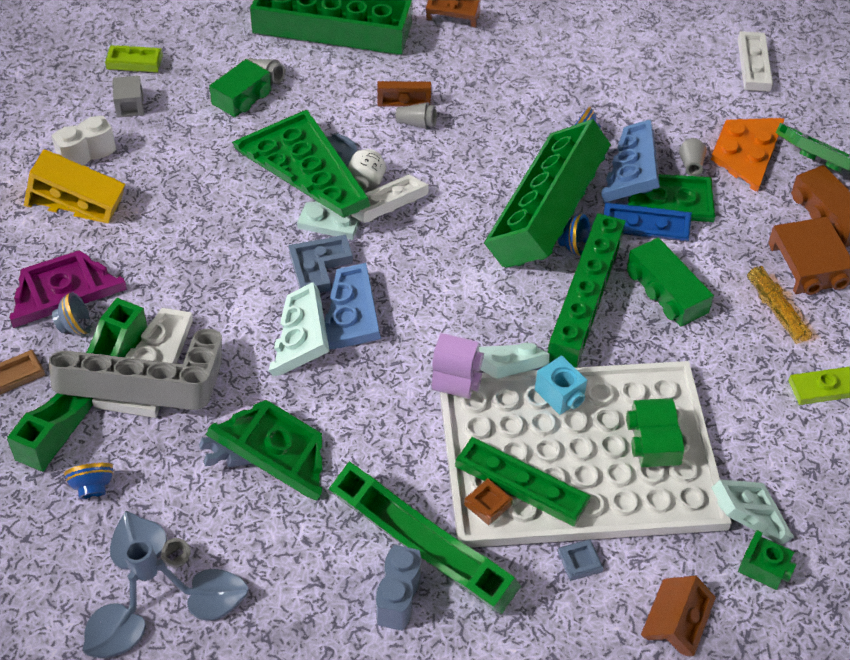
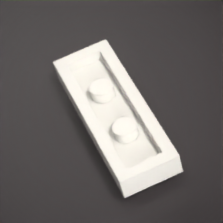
M740 31L738 46L744 90L771 91L773 82L765 33Z
M411 175L404 176L365 193L369 199L370 207L351 216L363 223L370 222L374 218L388 212H393L401 206L413 203L417 199L428 195V184Z

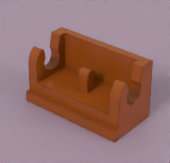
M428 0L425 8L426 18L432 21V14L467 19L471 20V27L476 28L477 19L480 17V0Z

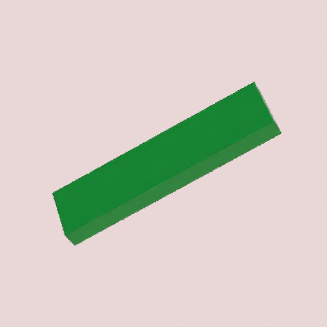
M474 437L470 438L455 460V467L482 481H485L487 478L490 479L504 492L575 527L590 502L591 495Z

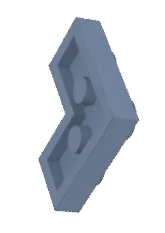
M346 235L288 245L299 289L314 282L320 293L331 291V284L326 269L353 264V255Z

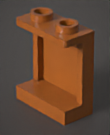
M828 216L773 225L768 244L772 251L780 250L796 280L793 288L795 294L806 293L813 295L820 290L830 288L841 290L850 285V254Z

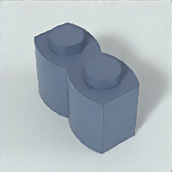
M394 545L389 550L385 559V577L379 583L376 591V621L378 626L403 631L408 625L412 615L413 597L420 585L421 554L418 549Z

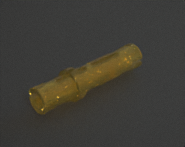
M756 266L751 269L747 274V279L760 294L759 299L763 304L766 303L794 343H800L799 339L802 342L809 340L812 336L811 330H809L792 305L784 297L782 287L770 278L763 266Z

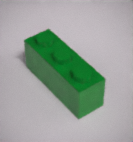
M659 237L630 250L627 263L628 275L631 279L638 280L644 287L647 296L651 300H656L663 307V312L669 320L674 319L682 327L710 312L714 295Z

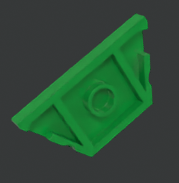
M783 123L779 124L775 133L796 147L801 148L799 152L801 155L815 160L817 156L827 160L825 165L838 172H841L843 168L850 171V154Z
M261 401L253 405L251 409L239 411L233 414L231 419L221 424L215 422L208 428L206 436L304 496L317 501L322 494V487H320L322 433L270 401Z

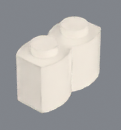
M104 116L90 117L82 121L78 126L63 127L51 135L56 154L80 165H85L90 160L104 158L116 150L112 127Z

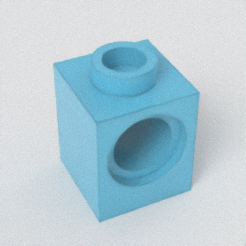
M561 355L537 371L535 391L561 415L570 408L576 409L583 403L588 380Z

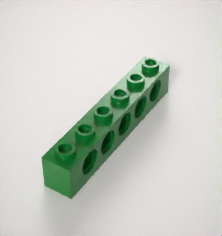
M597 213L549 341L547 352L549 353V363L562 355L574 368L578 367L622 243L626 220Z

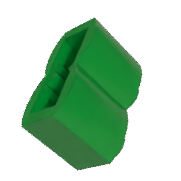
M673 398L633 400L632 410L626 413L628 430H633L634 437L631 440L633 457H638L641 467L681 465L684 455V444Z

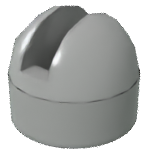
M180 538L168 540L163 545L161 551L162 560L171 568L183 566L190 556L188 543ZM181 548L184 553L172 561L167 558Z

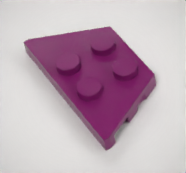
M78 250L21 269L19 275L20 285L16 289L14 296L15 307L13 313H10L9 318L12 327L15 328L51 316L52 311L58 309L60 300L71 292L76 293L86 304L127 290L124 278L121 276L116 278L109 274L107 267L99 262L92 261L90 256Z

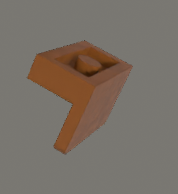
M377 81V106L405 107L429 102L431 105V81Z
M697 575L665 578L660 585L641 636L647 640L667 639L680 654L694 656L715 602V595Z

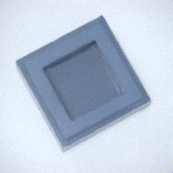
M591 539L558 548V554L570 581L603 572L602 563Z

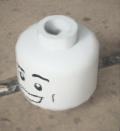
M365 149L353 154L347 168L358 184H360L363 191H372L380 185L386 171V164L377 151Z

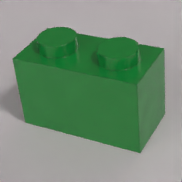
M244 59L209 85L211 104L234 118L242 112H247L253 103L269 95L271 91L270 72L252 61Z

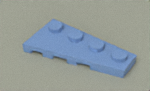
M651 119L625 126L617 146L619 152L612 160L613 170L608 172L606 178L607 187H604L601 192L604 203L638 193H648L653 189L660 188L654 128Z

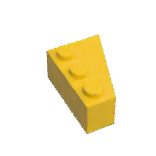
M43 149L29 172L24 206L32 207L33 204L49 207L48 211L56 213L58 209L75 212L73 214L74 217L109 223L122 200L125 184L113 177H108L94 171L85 165H80L59 154Z

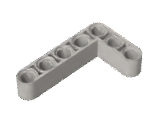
M214 329L197 331L193 335L183 364L75 351H59L49 357L51 388L54 392L65 395L190 410L202 409L210 401L222 365V335Z

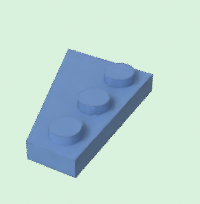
M362 263L337 269L330 295L331 304L329 312L324 320L329 349L344 348L381 339L367 264Z

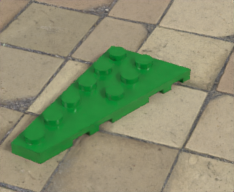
M307 109L232 142L234 148L242 155L343 218L370 207L367 195Z

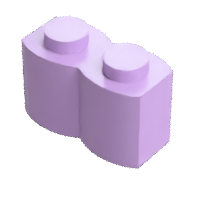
M440 333L433 355L432 390L470 399L472 391L478 392L482 379L480 370L484 358V353L479 352V342Z

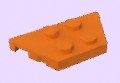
M784 118L726 119L712 152L711 160L720 167L726 168L735 178H742L750 184L752 190L758 192L779 137L775 132L779 124L784 123Z

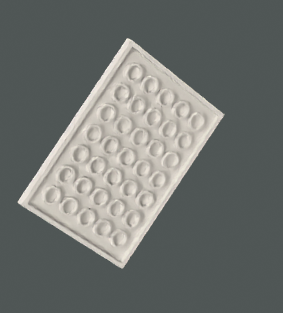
M689 361L577 367L576 369L588 380L585 400L576 409L570 408L561 415L535 391L538 370H529L499 379L487 373H482L478 392L472 391L470 399L439 392L456 536L459 541L470 548L726 531L731 526L730 518L719 507L718 499L711 488L720 478ZM673 398L684 444L682 464L677 466L641 467L638 457H633L631 440L634 437L633 430H628L626 413L632 410L633 400ZM474 437L591 495L590 502L575 527L510 494L508 495L513 498L512 506L489 526L464 505V498L484 481L455 467V460L470 438Z

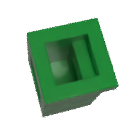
M756 530L744 554L738 572L777 590L781 580L789 583L797 565L791 561L794 551L762 537L763 533Z

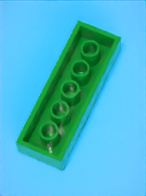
M253 0L250 7L252 33L402 55L412 25L413 0Z
M594 119L550 133L484 241L486 247L501 266L506 268L515 265L521 266L534 260H544L552 254L555 243L563 234L568 220L574 215L577 204L584 197L586 188L590 181L594 179L595 172L605 160V155L611 146V143Z

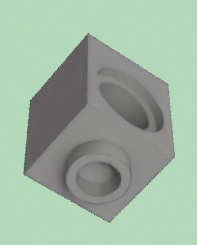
M140 75L113 78V101L117 118L144 115Z

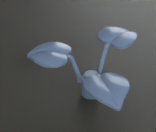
M125 511L112 536L110 557L117 567L125 570L130 569L131 571L127 576L130 581V605L127 609L122 604L112 603L97 609L86 624L82 651L90 657L109 658L126 653L139 643L145 633L146 622L142 616L134 614L137 609V580L149 581L156 576L158 571L165 574L184 594L190 595L187 600L189 612L197 619L205 621L217 620L229 614L247 596L248 586L240 577L228 571L208 569L197 573L192 580V588L187 587L165 566L163 560L157 559L161 554L163 545L167 542L164 529L153 521Z

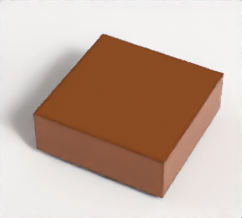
M488 478L464 498V505L488 526L510 508L513 502V498Z

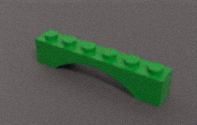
M116 298L99 319L95 334L86 353L125 357L131 348L135 349L142 340L141 335L148 327L144 308ZM57 393L42 406L26 412L7 436L14 460L43 472L92 408L93 398Z
M350 461L329 487V490L339 500L403 546L418 549L421 559L499 615H502L521 588L517 579L510 573L435 525Z

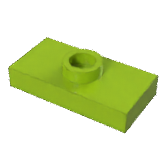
M110 45L105 59V67L110 70L158 72L163 57L162 48Z
M850 366L790 375L788 380L799 405L850 398Z

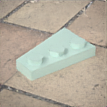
M312 282L288 294L286 297L280 322L283 330L281 338L276 339L274 346L277 355L275 361L271 362L269 372L272 376L283 375L330 352L320 291Z

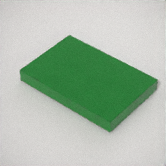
M659 174L660 188L653 189L648 193L628 196V205L692 212L691 221H715L712 177Z

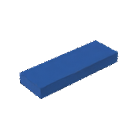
M605 202L603 215L626 220L623 233L625 235L689 241L692 212Z

